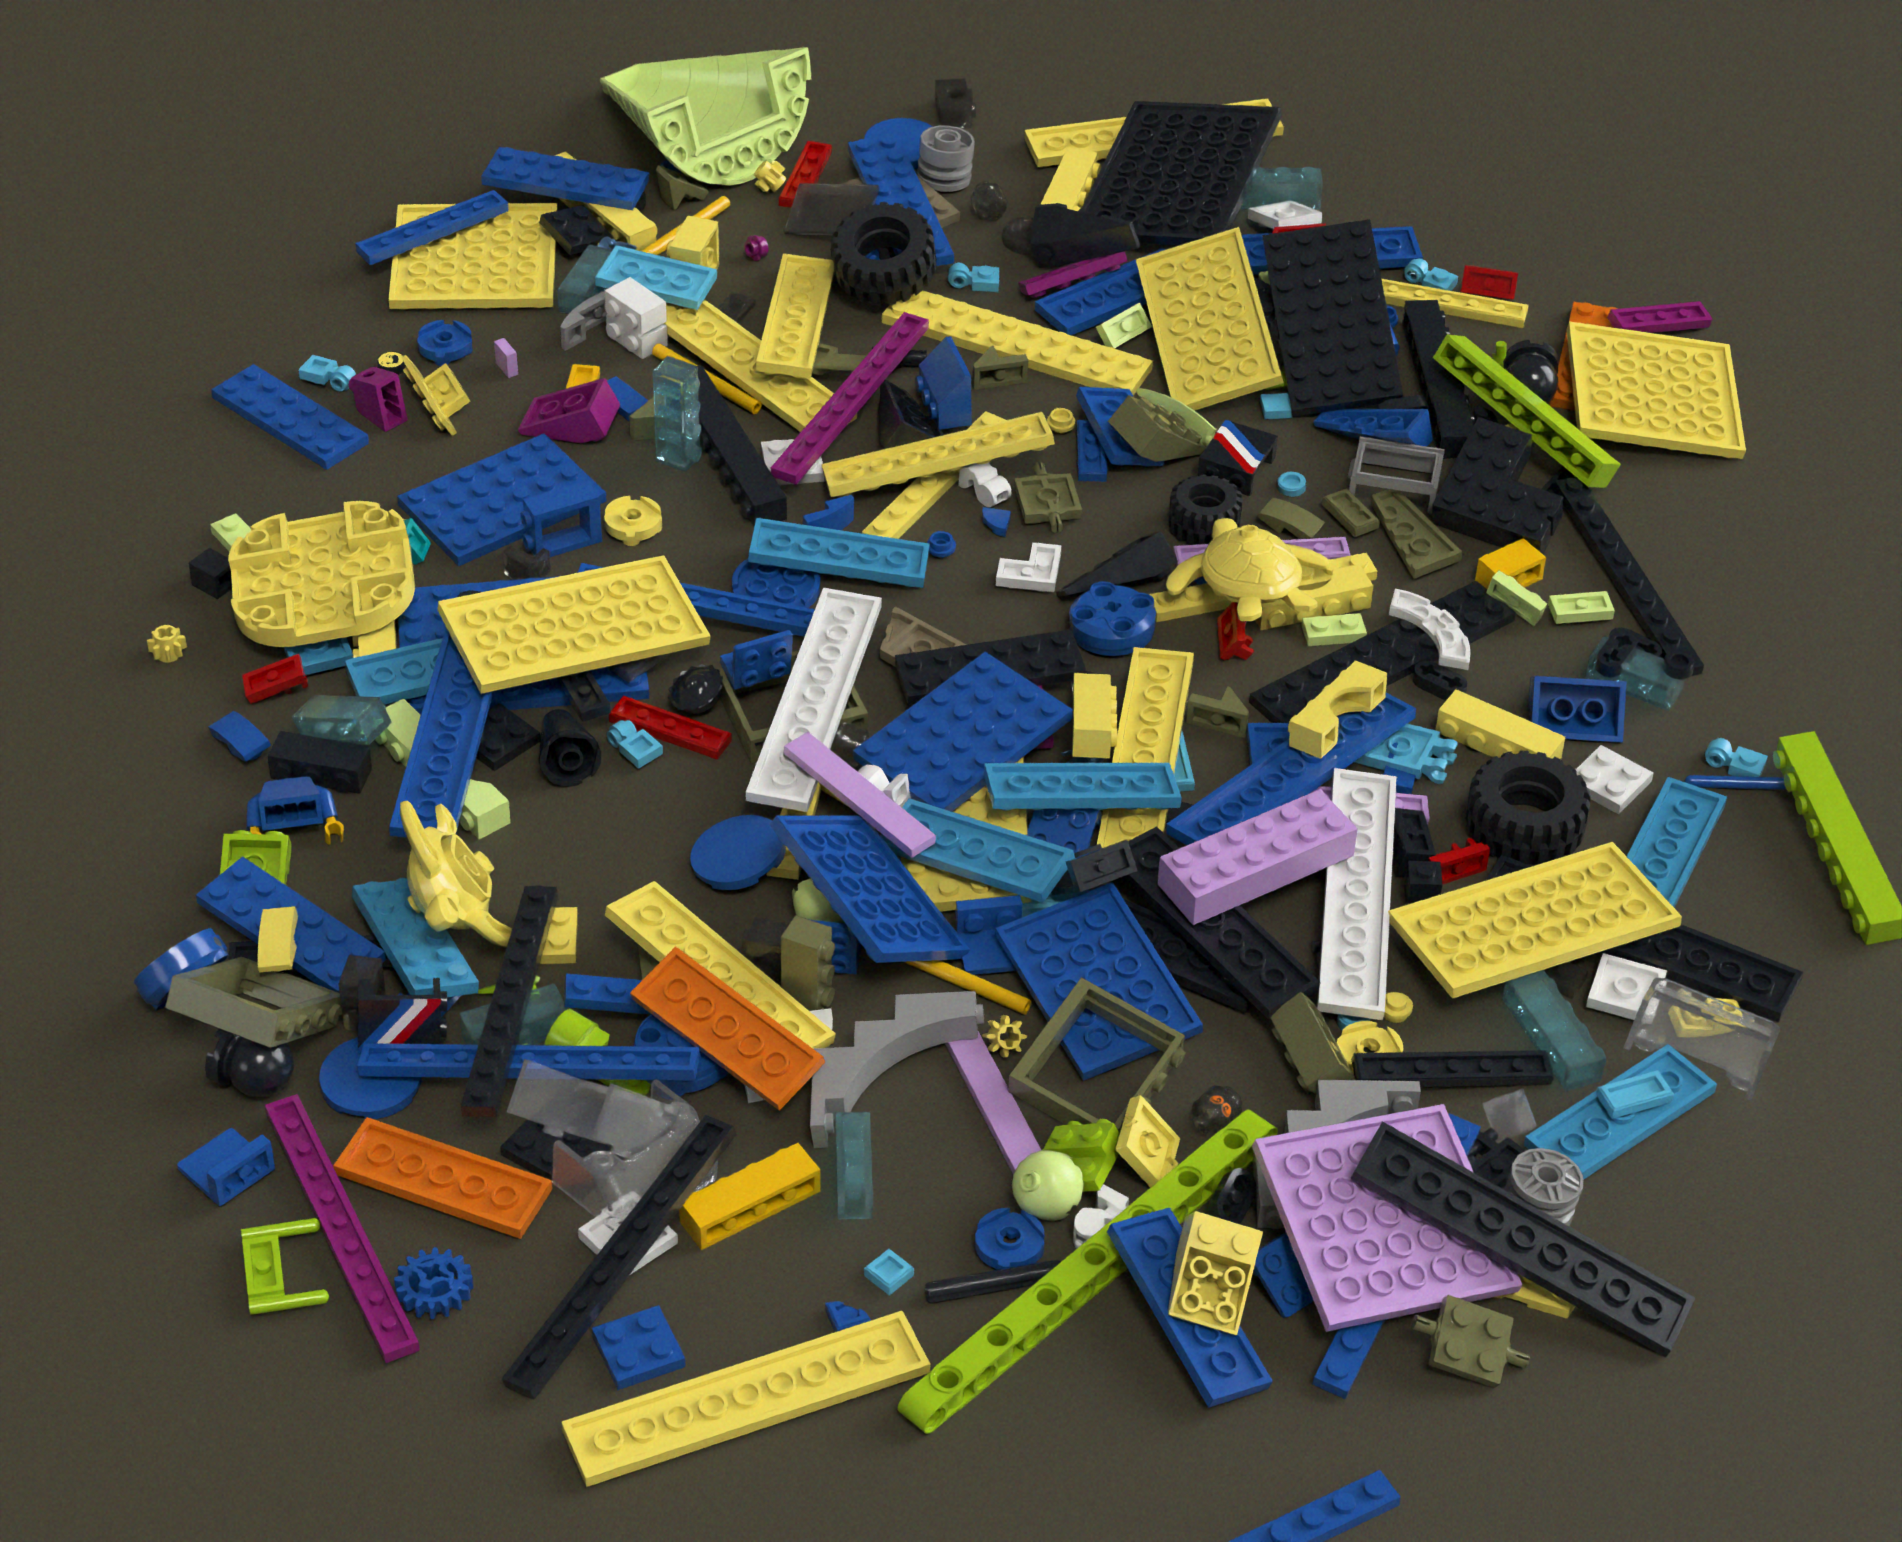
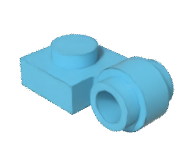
M1421 258L1411 260L1405 267V278L1411 283L1420 282L1422 286L1452 291L1458 282V276L1447 270L1434 267L1429 271L1427 262Z
M955 263L948 270V281L955 288L972 285V291L998 292L999 267L973 266L972 272H970L965 264Z
M312 355L299 368L300 379L325 385L330 380L333 389L340 392L349 389L348 383L356 375L354 369L350 366L338 367L337 361Z
M630 720L618 721L611 725L606 733L609 743L615 748L619 747V752L638 769L663 754V746L644 729L637 732L636 727Z
M1724 738L1712 740L1705 752L1706 761L1710 766L1715 768L1728 766V774L1732 776L1760 777L1768 758L1767 755L1738 746L1736 752H1732L1730 742Z

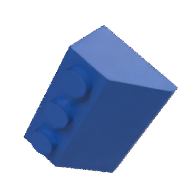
M951 336L945 337L919 365V376L915 377L917 393H921L923 405L928 406L929 417L931 420L934 419L939 430L972 425L971 374Z
M1547 676L1530 677L1529 721L1563 735L1565 739L1623 743L1627 681Z

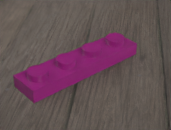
M1124 251L1076 262L1018 283L1021 293L1030 295L1032 298L1046 294V289L1055 286L1056 289H1061L1071 285V280L1077 278L1087 280L1095 277V272L1105 269V272L1119 269L1121 267L1120 264L1128 260Z
M1700 301L1611 309L1607 316L1614 328L1647 333L1708 328L1713 321V318Z

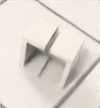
M631 277L605 290L606 332L611 339L616 340L641 359L652 355L653 347L658 343L665 347L668 346L667 326L663 324L667 322L665 300Z

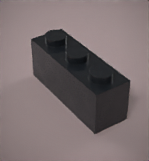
M285 731L279 732L268 754L271 779L282 780L285 778L310 777L315 785L323 788L357 794L361 793L372 770L370 746Z

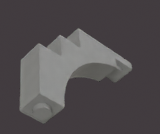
M976 991L896 995L895 1020L856 1021L854 1047L815 1048L814 1050L824 1057L825 1063L812 1076L810 1128L813 1147L827 1148L828 1134L834 1133V1121H847L853 1106L866 1088L897 1062L939 1044L978 1038V1024H984L983 1004H977Z
M1318 1080L1315 1097L1316 1111L1287 1110L1284 1134L1387 1115V1113L1418 1109L1421 1093L1420 1081ZM1254 1153L1252 1165L1253 1178L1256 1182L1257 1228H1284Z

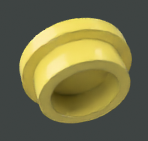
M1057 408L1050 413L1047 423L1052 431L1066 433L1075 427V418L1070 410Z
M1399 992L1387 993L1385 997L1384 1018L1392 1023L1405 1021L1412 1013L1413 1003L1411 999Z

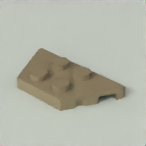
M894 607L890 624L887 625L885 639H883L880 647V658L895 666V655L966 644L909 613Z

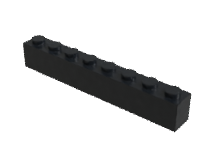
M1437 300L1405 301L1402 323L1421 393L1425 396L1430 407L1429 418L1436 448L1445 449L1443 459H1454L1458 457L1474 426V413L1469 412V396L1464 395V383L1433 358L1446 335H1450L1449 327H1445V313L1440 311Z
M702 365L670 373L671 385H668V390L673 392V401L678 405L681 417L686 418L691 433L696 434L701 449L703 451L706 450L709 454L711 465L719 470L720 478L723 484L729 486L733 500H738L743 516L749 518L753 526H755L756 518L775 521L786 520V495Z

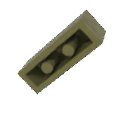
M795 915L781 936V988L807 1010H821L825 1006L829 1007L835 994V989L832 988V978L835 972V966L832 965V956L835 949V943L832 942V927Z
M1302 992L1284 1003L1273 1014L1271 1019L1275 1027L1272 1029V1032L1277 1040L1286 1046L1288 1051L1284 1055L1294 1069H1298L1300 1075L1297 1076V1080L1307 1093L1314 1092L1316 1094L1318 1080H1352L1355 1078L1321 1012L1317 1009V1005Z

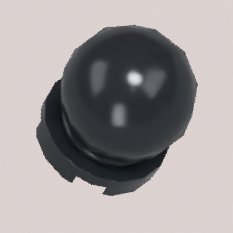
M1530 340L1515 343L1506 352L1503 368L1548 404L1553 400L1558 389V355L1555 349L1543 342V345L1530 343Z
M218 1029L215 1037L220 1038L216 1045L214 1054L207 1052L205 1072L208 1079L221 1086L233 1084L236 1089L247 1096L256 1097L272 1095L281 1091L288 1084L294 1070V1057L288 1042L270 1048L223 1029Z

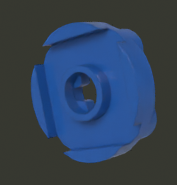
M437 320L424 325L418 332L417 344L419 353L425 358L433 360L437 366H442L445 363L448 365L451 361L458 360L465 355L471 354L473 351L471 330L462 322L453 320L452 325L444 324V320Z
M1010 1208L993 1210L983 1216L977 1225L975 1233L976 1253L984 1263L995 1268V1270L1034 1264L1044 1254L1045 1235L1043 1225L1034 1215L1021 1210V1214L1010 1213ZM1007 1236L1010 1239L1016 1237L1017 1240L1014 1243H1006L1003 1237Z

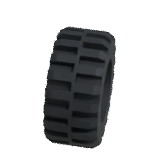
M880 202V205L874 206L871 203L865 205L864 209L859 210L857 208L852 211L850 217L846 216L840 222V226H837L833 239L831 240L832 258L837 281L841 288L845 289V292L851 297L857 296V300L864 303L870 301L873 305L881 306V303L893 305L896 304V301L902 300L904 302L909 300L911 295L919 294L923 290V285L927 286L932 280L937 261L933 231L926 218L920 213L917 214L916 210L909 206L904 208L902 204L895 202L894 205H888V202ZM892 247L903 250L899 255L886 260H873L864 257L871 251L879 248Z
M1512 751L1503 753L1501 758L1495 756L1488 760L1486 764L1480 766L1476 771V775L1472 778L1466 809L1467 828L1476 843L1482 842L1490 847L1489 855L1493 857L1495 855L1499 857L1504 855L1525 864H1542L1571 855L1580 846L1584 837L1590 809V791L1586 787L1587 784L1581 775H1577V771L1571 765H1564L1563 761L1555 756L1552 759L1547 757L1546 753L1537 752V754H1531L1529 751H1519L1518 754H1513ZM1511 805H1530L1540 808L1545 812H1527Z

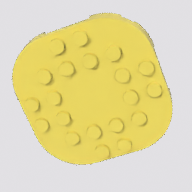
M344 502V512L287 522L285 513L268 517L250 526L251 531L244 539L238 537L229 552L228 561L231 568L233 596L231 605L238 627L249 639L267 646L292 647L314 644L377 630L397 619L408 608L415 592L411 547L405 523L393 509L389 512L380 508L379 503Z

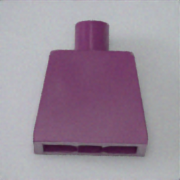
M370 367L350 379L348 387L354 393L358 412L382 431L387 432L408 421L398 374L377 367Z

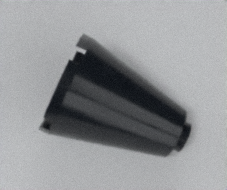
M555 709L548 712L543 718L539 765L542 772L553 784L564 787L577 786L583 783L582 780L589 775L592 777L601 764V750L596 739L568 711Z

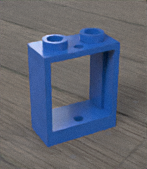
M589 480L523 499L524 511L520 513L525 528V534L522 535V541L525 549L531 551L537 561L602 542L600 497ZM579 509L580 525L542 536V519Z

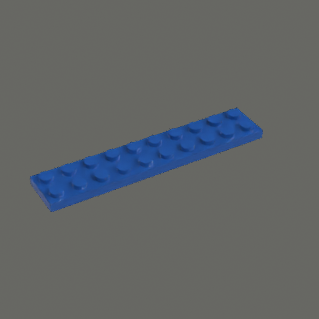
M447 627L444 631L390 822V836L407 838L400 815V803L403 801H409L412 804L424 829L427 827L437 829L435 806L439 804L444 805L449 810L458 828L494 691L480 693Z
M1386 693V698L1370 713L1361 711L1338 715L1337 744L1321 759L1290 747L1289 739H1287L1168 822L1166 834L1185 845H1189L1310 794L1333 777L1334 768L1345 769L1415 719L1416 708Z

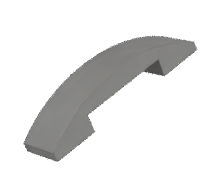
M605 291L582 302L564 319L560 326L563 350L566 351L585 341L587 330L606 321Z

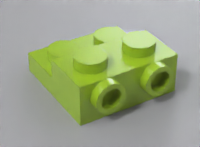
M237 830L233 834H224L220 874L243 856L286 885L287 874L290 871L292 847L289 835H284V833L278 831H269L265 835L252 834L245 830Z
M1099 1119L1096 1123L1091 1124L1069 1121L1067 1125L1055 1126L1043 1150L1060 1152L1071 1157L1070 1159L1074 1165L1079 1166L1082 1172L1084 1184L1082 1192L1100 1191L1119 1155L1115 1149L1120 1133L1115 1124L1106 1119Z

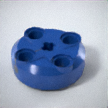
M1101 581L1091 585L1090 590L1080 595L1070 607L1069 626L1072 629L1076 643L1089 652L1107 656L1126 655L1133 653L1134 647H1145L1151 641L1156 627L1154 598L1147 593H1139L1134 589L1117 586L1110 582Z
M212 928L202 930L178 943L154 960L138 974L133 983L138 988L137 991L146 1004L152 1005L155 1011H158L166 1006L173 975L225 962L229 956L227 953L228 948Z
M652 1014L641 1023L634 1041L635 1047H694ZM699 1050L700 1060L696 1080L646 1081L659 1088V1091L664 1096L676 1098L684 1095L686 1092L707 1088L726 1077L729 1072Z

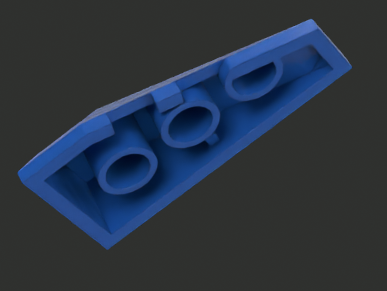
M1342 409L1322 412L1314 420L1316 427L1358 440L1361 436L1427 447L1433 441L1428 409Z

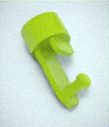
M567 1009L552 1024L544 1045L607 1046L610 1034L601 1030L597 1023L572 1009ZM597 1079L630 1098L645 1096L651 1087V1084L646 1080Z

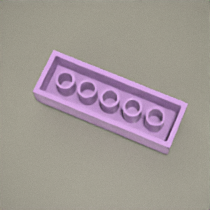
M1319 789L1161 856L1158 885L1186 918L1195 925L1354 856L1358 829L1331 799Z

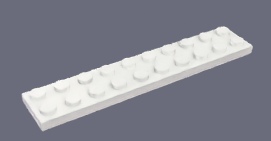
M823 588L747 787L746 801L808 812L818 781L784 754V746L809 732L827 748H831L878 618L882 598Z
M1334 768L1331 801L1358 830L1354 856L1326 868L1319 981L1321 984L1317 998V1009L1320 1012L1383 1020L1396 776Z

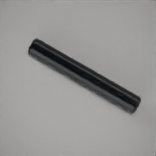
M1056 1259L931 1281L925 1284V1295L929 1303L1031 1286L1061 1261Z

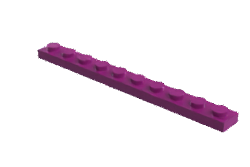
M906 312L899 317L771 466L770 469L774 478L795 485L801 480L929 329V319Z
M298 1094L266 1104V1115L316 1219L320 1222V1228L385 1363L420 1351L418 1339Z

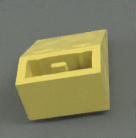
M1197 1211L1186 1216L1176 1252L1168 1315L1237 1336L1263 1231Z

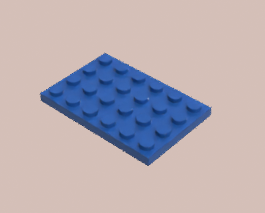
M545 434L536 436L397 496L398 505L413 519L457 566H461L522 539V535L525 534V528L522 524L520 513L524 511V498L589 480L600 497V504L607 500L606 492ZM579 509L542 519V529L579 514Z
M984 652L853 750V758L863 766L876 765L880 767L889 783L899 774H908L911 799L952 812L986 786L983 774L985 763H1016L1073 719V709L987 652Z
M775 816L770 826L778 835L779 841L789 849L795 857L796 863L805 870L812 879L813 885L829 901L832 910L839 914L848 926L849 932L859 940L866 949L867 955L876 963L962 959V956L968 954L970 951L969 947L875 828L861 816Z
M1113 882L995 928L997 939L1047 1022L1050 1021L1082 977L1185 1035L1184 1040L1203 1032L1202 1022ZM1087 1008L1084 1009L1060 1042L1083 1081L1160 1050Z

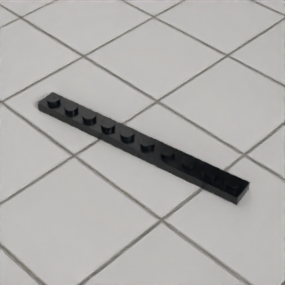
M1577 477L1555 480V493L1563 496L1564 507L1648 638L1661 646L1662 660L1664 661L1665 656L1670 652H1685L1692 656L1695 661L1691 676L1702 674L1704 664L1589 487Z
M539 885L524 887L461 1103L462 1117H497L557 903V887Z
M707 1115L703 1117L502 1377L505 1387L533 1400L537 1397L737 1135L734 1126Z

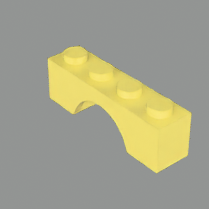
M1360 564L1336 568L1332 570V578L1326 585L1314 590H1300L1318 602L1316 609L1311 611H1295L1285 601L1279 599L1272 603H1261L1262 615L1255 621L1260 630L1300 623L1302 618L1340 615L1369 609L1372 602L1373 584Z
M1358 661L1353 662L1346 670H1342L1330 685H1326L1315 699L1310 700L1301 712L1290 719L1288 724V732H1290L1289 746L1321 759L1337 744L1338 715L1361 711L1370 713L1386 698L1387 673Z

